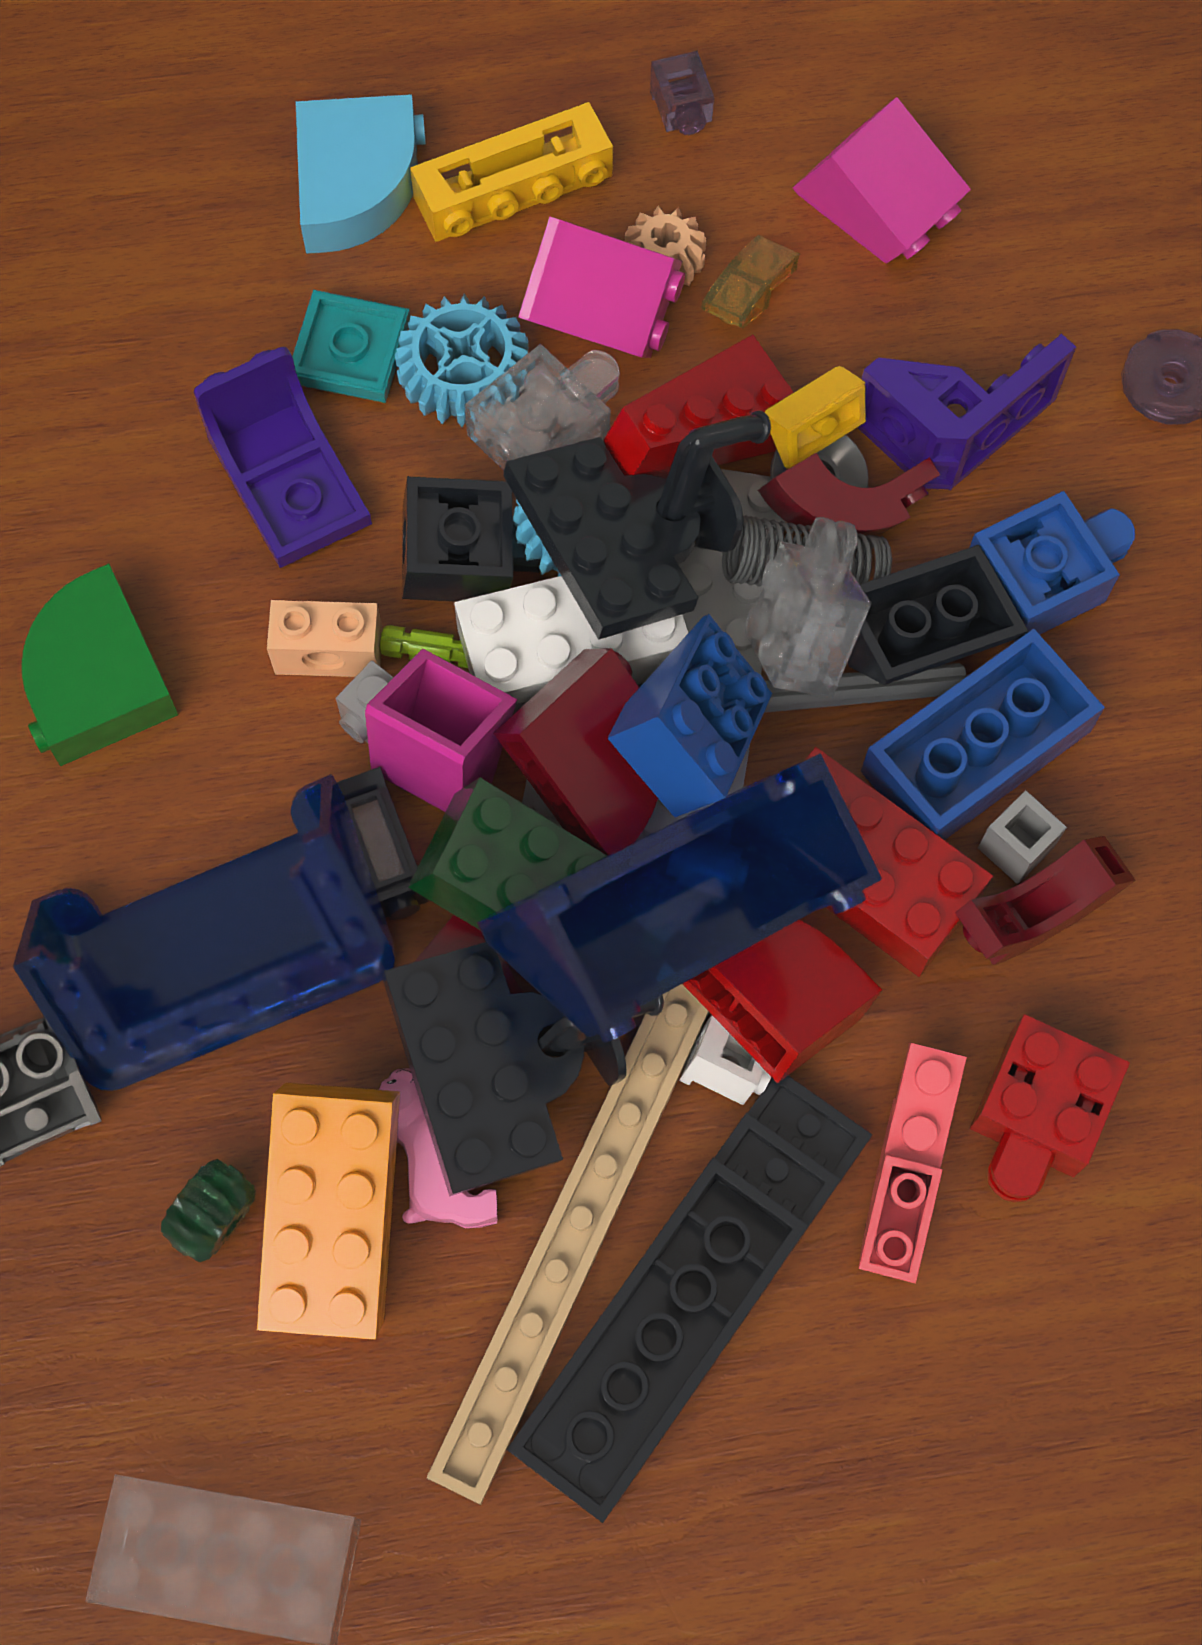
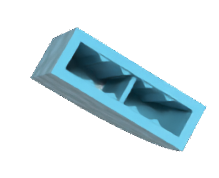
M412 94L296 101L300 225L306 254L349 249L380 235L402 215L413 196L410 167L418 165L417 145L426 144L424 115H414Z

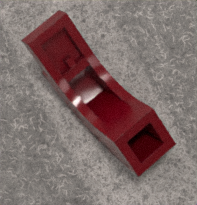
M1105 836L1082 840L1051 865L1019 885L996 895L972 899L955 913L964 925L963 934L968 943L976 951L983 953L985 958L989 959L993 965H996L1030 950L1073 925L1136 880Z

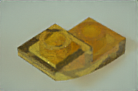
M757 235L734 257L720 274L703 299L701 309L719 317L727 324L736 325L743 329L769 307L771 291L797 270L800 253Z

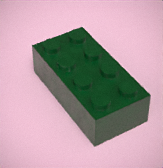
M482 778L476 779L454 794L408 888L573 986L575 977L581 971L592 969L600 980L604 994L623 988L665 894L664 890Z

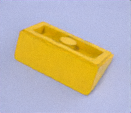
M838 366L765 411L771 422L770 434L784 467L790 469L866 422L864 380L844 367Z

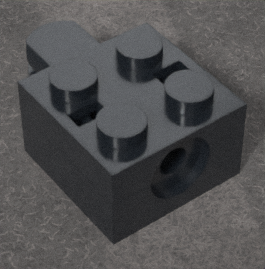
M407 476L402 515V599L458 602L510 589L513 572L541 573L539 569L541 559L526 561L524 553L526 545L517 544V526L514 525L512 520V490L506 481Z

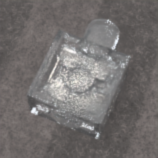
M539 344L465 404L467 435L502 470L505 468L506 461L596 437H601L604 440L610 430L611 409L605 403L619 391L620 372L618 364L606 352L591 350L567 369L542 344Z
M817 517L814 520L805 546L781 541L774 560L771 559L764 569L763 590L756 607L753 606L747 614L745 634L774 688L833 698L871 606L868 597L848 568L858 542L855 525L850 522H835L831 518Z

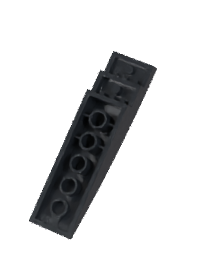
M787 1076L779 1083L772 1078L765 1091L761 1093L749 1112L745 1113L717 1155L705 1167L507 1450L596 1519L604 1523L866 1146L872 1134L790 1076Z

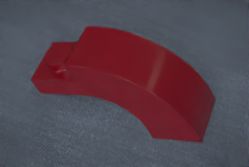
M815 453L776 476L757 491L770 508L787 523L792 522L795 525L800 523L803 526H818L821 529L826 527L829 530L835 529L837 531L843 530L847 533L853 532L855 534L861 533L863 535L878 536L911 518L906 508L928 495L923 485L940 474L929 457L884 485L873 488H860L846 484L836 478L825 467L818 454Z

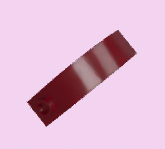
M612 648L584 649L493 734L562 828L616 861L637 840L653 814L658 797L608 740V736L625 703L639 689V686L632 678V668L627 660L619 653L613 651Z

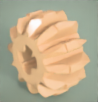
M658 205L654 211V217L640 212L636 219V225L628 226V230L625 233V242L682 261L679 271L685 273L684 285L690 286L691 281L694 279V273H701L705 262V254L703 252L706 250V237L704 232L698 231L696 217L682 220V213L679 207L670 215L664 214Z

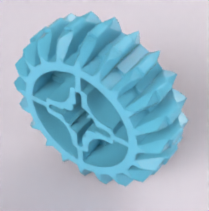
M464 293L459 304H451L444 296L441 301V308L436 310L425 303L422 311L423 318L410 316V321L408 322L409 330L401 331L398 339L400 348H397L395 353L396 366L399 367L397 376L399 384L402 385V388H405L406 397L410 404L419 402V409L424 416L436 411L437 419L441 424L450 416H456L457 422L461 427L466 423L467 417L475 416L476 420L483 425L486 420V412L491 411L501 417L504 412V403L516 405V401L519 398L518 390L525 389L528 383L527 372L531 368V355L528 354V338L525 333L520 332V324L517 318H507V312L504 310L503 305L489 310V302H487L485 296L474 305L470 304L469 299ZM491 346L503 358L498 368L490 363L488 350ZM429 354L437 358L438 371L434 375L424 366Z

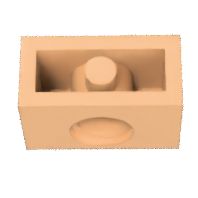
M271 600L267 651L275 675L356 677L371 660L380 666V638L383 629L378 604Z

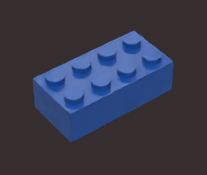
M1032 629L870 746L860 772L880 794L939 837L946 840L1089 734L1105 707L1035 629Z

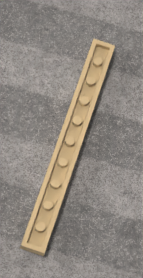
M668 969L659 984L664 999L662 1012L657 1016L645 1014L625 1056L626 1077L619 1083L611 1086L427 1475L428 1480L479 1505H482L507 1448L512 1441L709 1015V1011Z

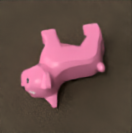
M398 1068L392 1071L389 1078L381 1083L379 1090L400 1091L397 1142L404 1147L408 1158L409 1209L403 1213V1221L408 1224L425 1220L454 1223L463 1228H482L498 1223L496 1190H483L478 1195H472L466 1191L449 1197L410 1068Z

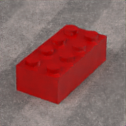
M816 746L750 825L745 845L748 851L917 977L921 976L962 923L955 912L970 900L981 898L993 878V875Z

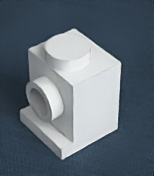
M711 1015L696 1040L679 1081L687 1085L694 1081L744 1105L752 1093L761 1095L765 1091L771 1076Z

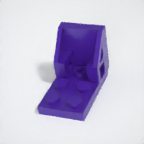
M1062 333L1046 347L1043 344H1038L1025 356L1018 371L1010 377L1007 374L1001 375L991 384L987 391L960 367L878 357L863 370L862 380L865 381L866 422L857 428L904 472L930 457L940 475L923 486L926 489L951 490L1056 400L1076 346ZM951 404H959L964 407L966 414L957 417L947 407Z

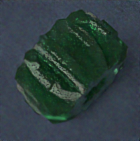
M219 1159L208 1162L205 1166L200 1167L192 1179L188 1180L186 1186L176 1195L173 1204L166 1210V1216L161 1222L163 1236L170 1241L172 1247L184 1256L189 1255L199 1263L210 1259L229 1240L232 1233L240 1226L245 1215L250 1211V1206L255 1201V1186L245 1178V1174L233 1165L228 1166Z

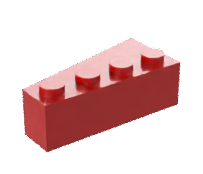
M752 334L624 406L603 442L624 476L647 474L666 479L678 445L691 430L747 416L758 410L765 412L768 408L794 392ZM770 434L764 443L756 444L751 440L714 449L712 456L718 465L775 452L777 448Z

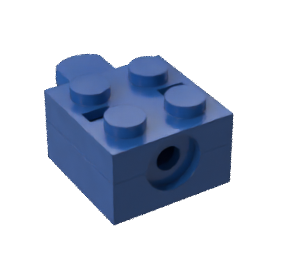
M1062 491L975 533L970 547L980 545L1028 632L1035 629L1039 634H1042L1106 602L1120 575L1113 563L1125 558L1135 539V528L1131 519L1117 509L1104 510L1083 520L1065 491Z

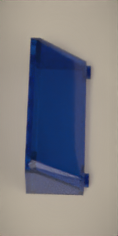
M820 753L727 795L725 799L709 804L483 918L477 924L486 943L586 1037L599 1034L603 1043L634 1029L636 1024L632 1017L642 1010L641 1006L816 910L831 905L834 913L838 914L866 900L862 890L882 880V877Z
M332 774L306 784L292 798L291 816L298 833L102 915L95 901L87 893L72 888L56 890L32 900L13 968L69 1056L75 1059L84 1079L90 1085L100 1090L113 1091L122 1089L377 984L383 980L382 973L394 967V943L344 795Z

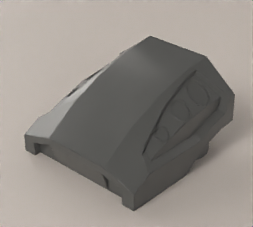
M58 1012L31 1021L0 1035V1166L25 1152L70 1132L102 1121L94 1097L71 1049Z

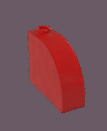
M736 907L704 915L680 930L662 960V964L777 1083L859 1022L882 992V989L869 975L822 932L797 918L769 909Z

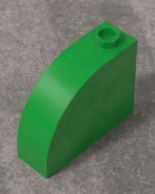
M106 564L74 579L55 593L43 606L30 627L22 655L24 690L36 717V721L29 723L28 727L41 753L51 750L59 765L63 766L179 715L110 564Z

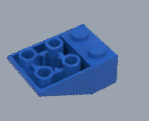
M710 614L700 619L625 703L608 736V740L674 818L726 798L772 696V692L767 687L763 677L753 670L735 647L732 638L726 632H723Z

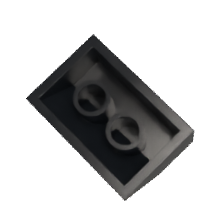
M980 545L841 590L837 595L827 621V625L849 667L883 685L1019 639L1028 632Z

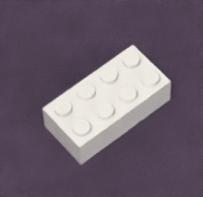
M562 576L454 602L457 629L470 674L518 699L517 703L528 702L584 649L612 648L613 651L622 655L630 664L633 672L632 678L636 684H642L688 634L683 615H678L598 640Z

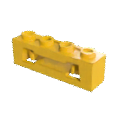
M590 102L410 167L413 197L435 242L448 237H459L469 232L472 228L494 220H505L518 211L539 203L553 202L561 195L582 187L596 186L604 179L612 177L613 145ZM572 126L571 134L560 138L555 136L551 141L544 144V135ZM468 163L471 168L468 172L465 170L460 171L458 176L446 180L441 175L444 172Z

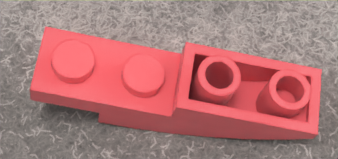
M909 1043L897 1095L893 1099L874 1183L858 1265L859 1269L916 1284L943 1169H940L967 1057Z

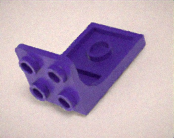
M287 347L262 351L252 357L249 362L227 372H218L210 375L194 389V396L208 440L279 568L372 524L369 511L313 415L300 385L293 357Z

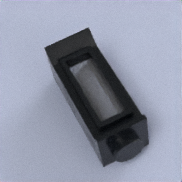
M378 767L328 785L335 809L375 915H378L379 920L389 917L390 920H400L419 911L421 904L429 901L408 888L418 867L386 786L381 768Z

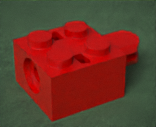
M1024 1014L1010 1033L969 1128L999 1143L988 1168V1184L994 1193L1007 1201L1023 1202L1032 1198L1042 1189L1051 1167L1073 1178L1081 1172L1090 1162L1130 1062ZM1014 1064L1017 1065V1067L1012 1076L1009 1075V1072L1011 1070L1012 1065Z

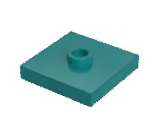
M313 290L292 356L300 385L386 403L397 367L395 353L397 348H400L398 339L401 331L408 330L410 309Z

